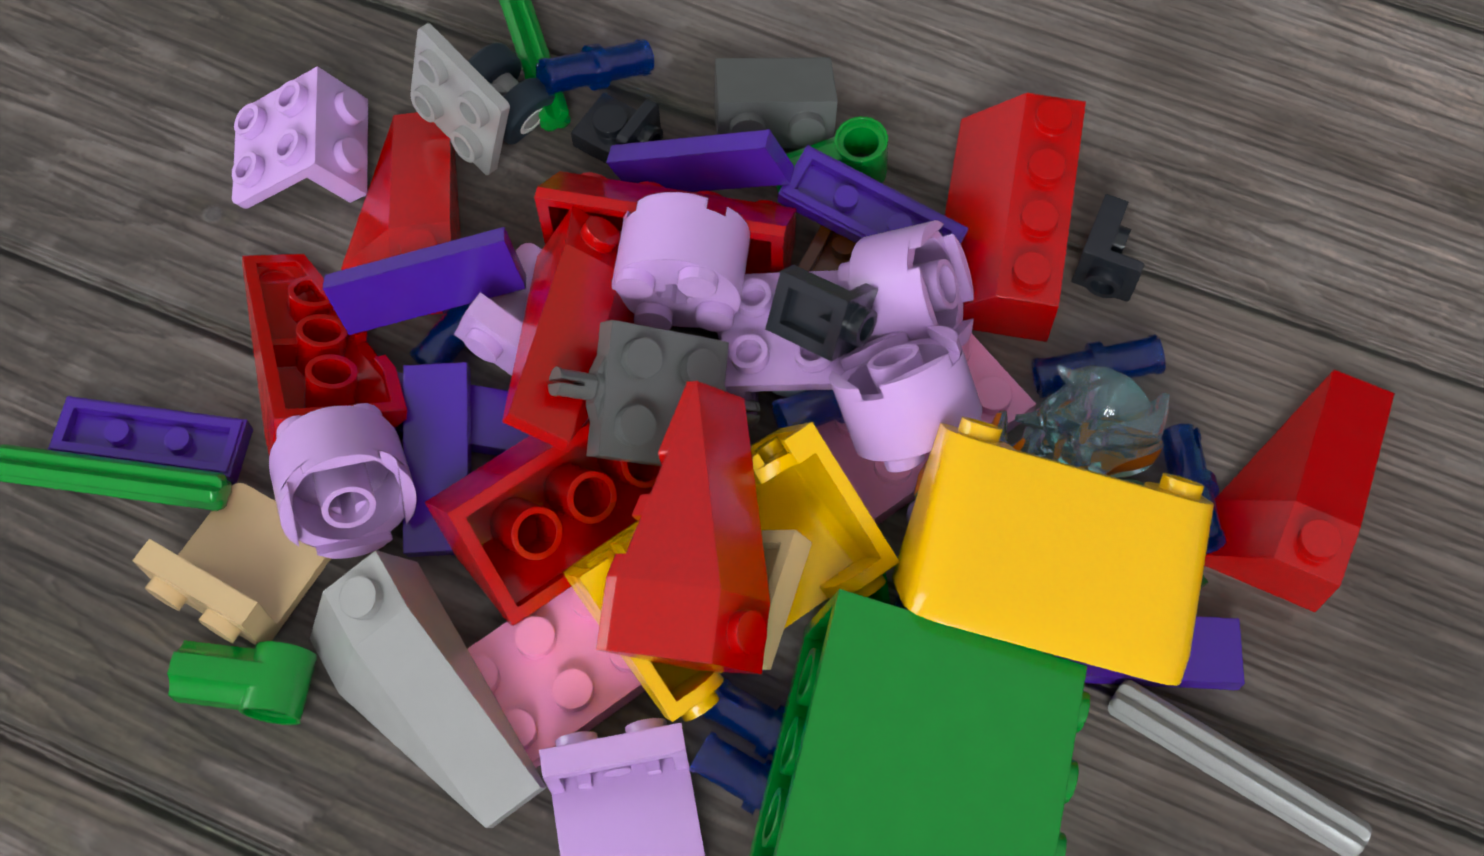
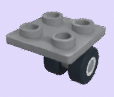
M430 23L417 30L410 92L412 104L424 120L434 122L451 139L455 151L463 160L469 163L473 162L485 175H489L497 169L503 140L511 145L516 144L540 125L539 112L544 106L553 103L555 94L538 78H529L519 83L517 79L521 72V61L503 43L487 45L467 61Z

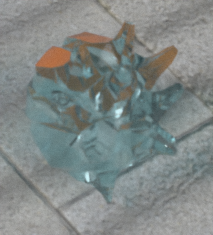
M1058 365L1059 375L1065 384L1056 393L1044 399L1041 407L1036 411L1016 414L1015 421L1043 426L1027 453L1040 457L1054 453V461L1115 478L1128 477L1148 470L1160 455L1164 446L1162 436L1168 418L1170 394L1163 392L1155 400L1149 402L1143 390L1130 377L1111 368L1090 365L1072 370Z

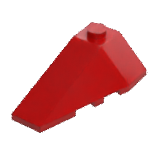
M418 112L393 116L341 270L461 238L455 149L451 139L434 122H427ZM466 305L428 315L466 311Z
M574 206L568 211L537 256L502 420L503 423L562 451L588 419L586 400L550 395L548 384L560 383V381L549 380L551 371L557 366L562 369L589 373L597 356L600 322L616 320L635 324V313L627 308L619 294L612 289V278L621 231L617 230L608 220L599 216H591Z
M305 254L242 256L268 455L270 456L273 444L277 439L276 430L280 423L289 417L303 416L321 408L354 406L360 403H368L376 406L381 411L382 416L394 428L405 421L407 418V407L396 367L385 354L378 356L366 341L367 331L352 335L348 334L322 289L324 278Z
M1334 369L1213 500L1214 507L1204 566L1307 610L1316 612L1341 586L1361 529L1395 393Z
M689 381L686 383L659 448L658 456L662 467L650 494H641L632 513V516L639 522L626 554H615L607 573L596 650L699 671L762 674L767 640L770 594L745 398L699 381Z

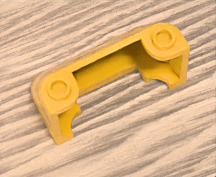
M961 417L959 427L940 423L899 552L898 560L900 562L895 565L892 580L902 604L916 615L940 624L1160 684L1174 686L1181 684L1191 652L1214 507L1213 502L1202 496L1204 485L1168 473L1162 474L1160 483L1145 482L1144 485L1015 450L1011 445L999 440L1002 428L981 420Z
M813 422L781 428L752 444L751 453L761 530H797L812 542L784 629L826 599H831L839 589L864 597H869L878 591L886 583L882 574L900 561ZM636 521L582 557L564 572L568 582L598 625L600 624L607 573L615 554H626L639 521ZM620 655L664 717L671 722H674L679 717H682L685 722L691 721L707 712L719 701V696L715 690L724 681L721 676L722 672L699 671Z

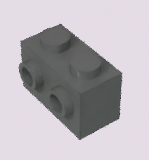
M831 57L715 59L714 110L716 135L769 129L782 149H802L807 145L810 146L835 136L838 100Z

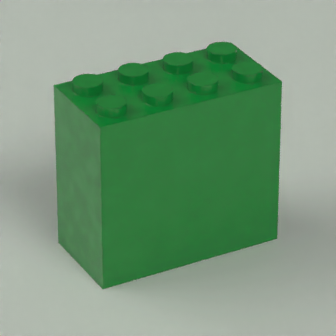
M839 589L805 626L749 856H1065L1067 838L1065 833L1060 832L1064 804L1068 803L1073 796L1079 775L1078 763L1072 760L1076 733L1083 728L1090 708V695L1087 691L1083 690L1087 665L940 624L916 615L909 610Z

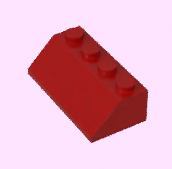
M1024 93L961 119L945 216L969 228L961 247L970 269L974 300L963 302V321L974 319L972 330L1042 342L1048 341L1060 302L1086 101Z
M559 171L536 189L534 199L545 244L572 206L591 216H599L608 220L617 230L621 231L627 211L630 214L636 211L638 200L657 193L682 192L708 198L707 209L726 216V210L729 207L745 220L750 230L745 274L780 273L781 270L790 267L796 236V208L784 207L773 201L759 200L753 202L723 197L712 191L689 192L665 188L660 184L648 181L632 183L607 179L600 174L592 172L576 174Z
M589 417L563 451L530 435L424 502L455 556L512 626L572 587L564 575V572L570 566L638 521L632 516L639 496L651 493L661 469L660 466L586 456L590 426Z

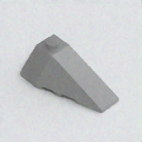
M375 550L323 591L310 640L338 693L485 828H493L547 788L418 562Z

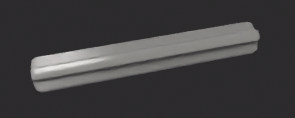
M1124 680L1117 688L1108 705L1107 710L1110 715L1341 856H1358L1366 847L1370 839L1372 827L1365 820L1136 682Z

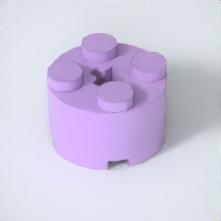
M664 192L648 195L637 201L635 212L630 214L627 211L623 219L612 278V289L619 294L627 308L635 313V324L669 330L672 326L701 327L716 332L725 331L732 327L734 315L739 310L750 242L749 227L737 212L727 207L726 216L707 209L708 198L682 192Z
M934 220L863 237L854 246L850 261L840 264L837 273L839 286L852 290L867 283L878 288L872 310L877 312V322L871 337L866 343L898 331H905L910 341L929 338L926 326L952 328L957 332L961 346H964L969 340L974 319L963 321V302L974 300L970 269L964 251L955 235L942 236L938 231L944 225L942 222Z
M926 326L929 338L911 341L905 331L884 335L866 343L860 348H856L840 361L844 369L841 375L831 371L829 381L852 443L859 456L867 460L883 461L886 470L889 472L899 473L908 471L920 465L925 459L924 454L931 452L940 423L959 427L961 417L981 420L982 405L958 334L952 328Z
M360 403L354 406L326 407L309 412L303 416L289 417L280 423L276 430L277 439L269 456V471L280 523L290 541L299 546V540L304 544L316 547L317 555L332 559L352 558L382 548L393 539L391 531L400 524L404 517L406 524L409 522L416 508L414 483L399 436L394 427L382 416L381 411L376 406Z

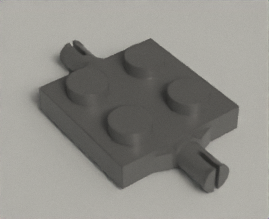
M616 320L600 322L597 356L589 373L562 369L556 366L551 371L549 380L560 381V383L548 384L549 393L552 396L586 400V409L590 421L586 456L662 467L658 451L686 383L689 381H699L726 391L725 378L729 342ZM745 400L746 414L760 411V405L757 401ZM747 414L749 428L756 426L760 415Z

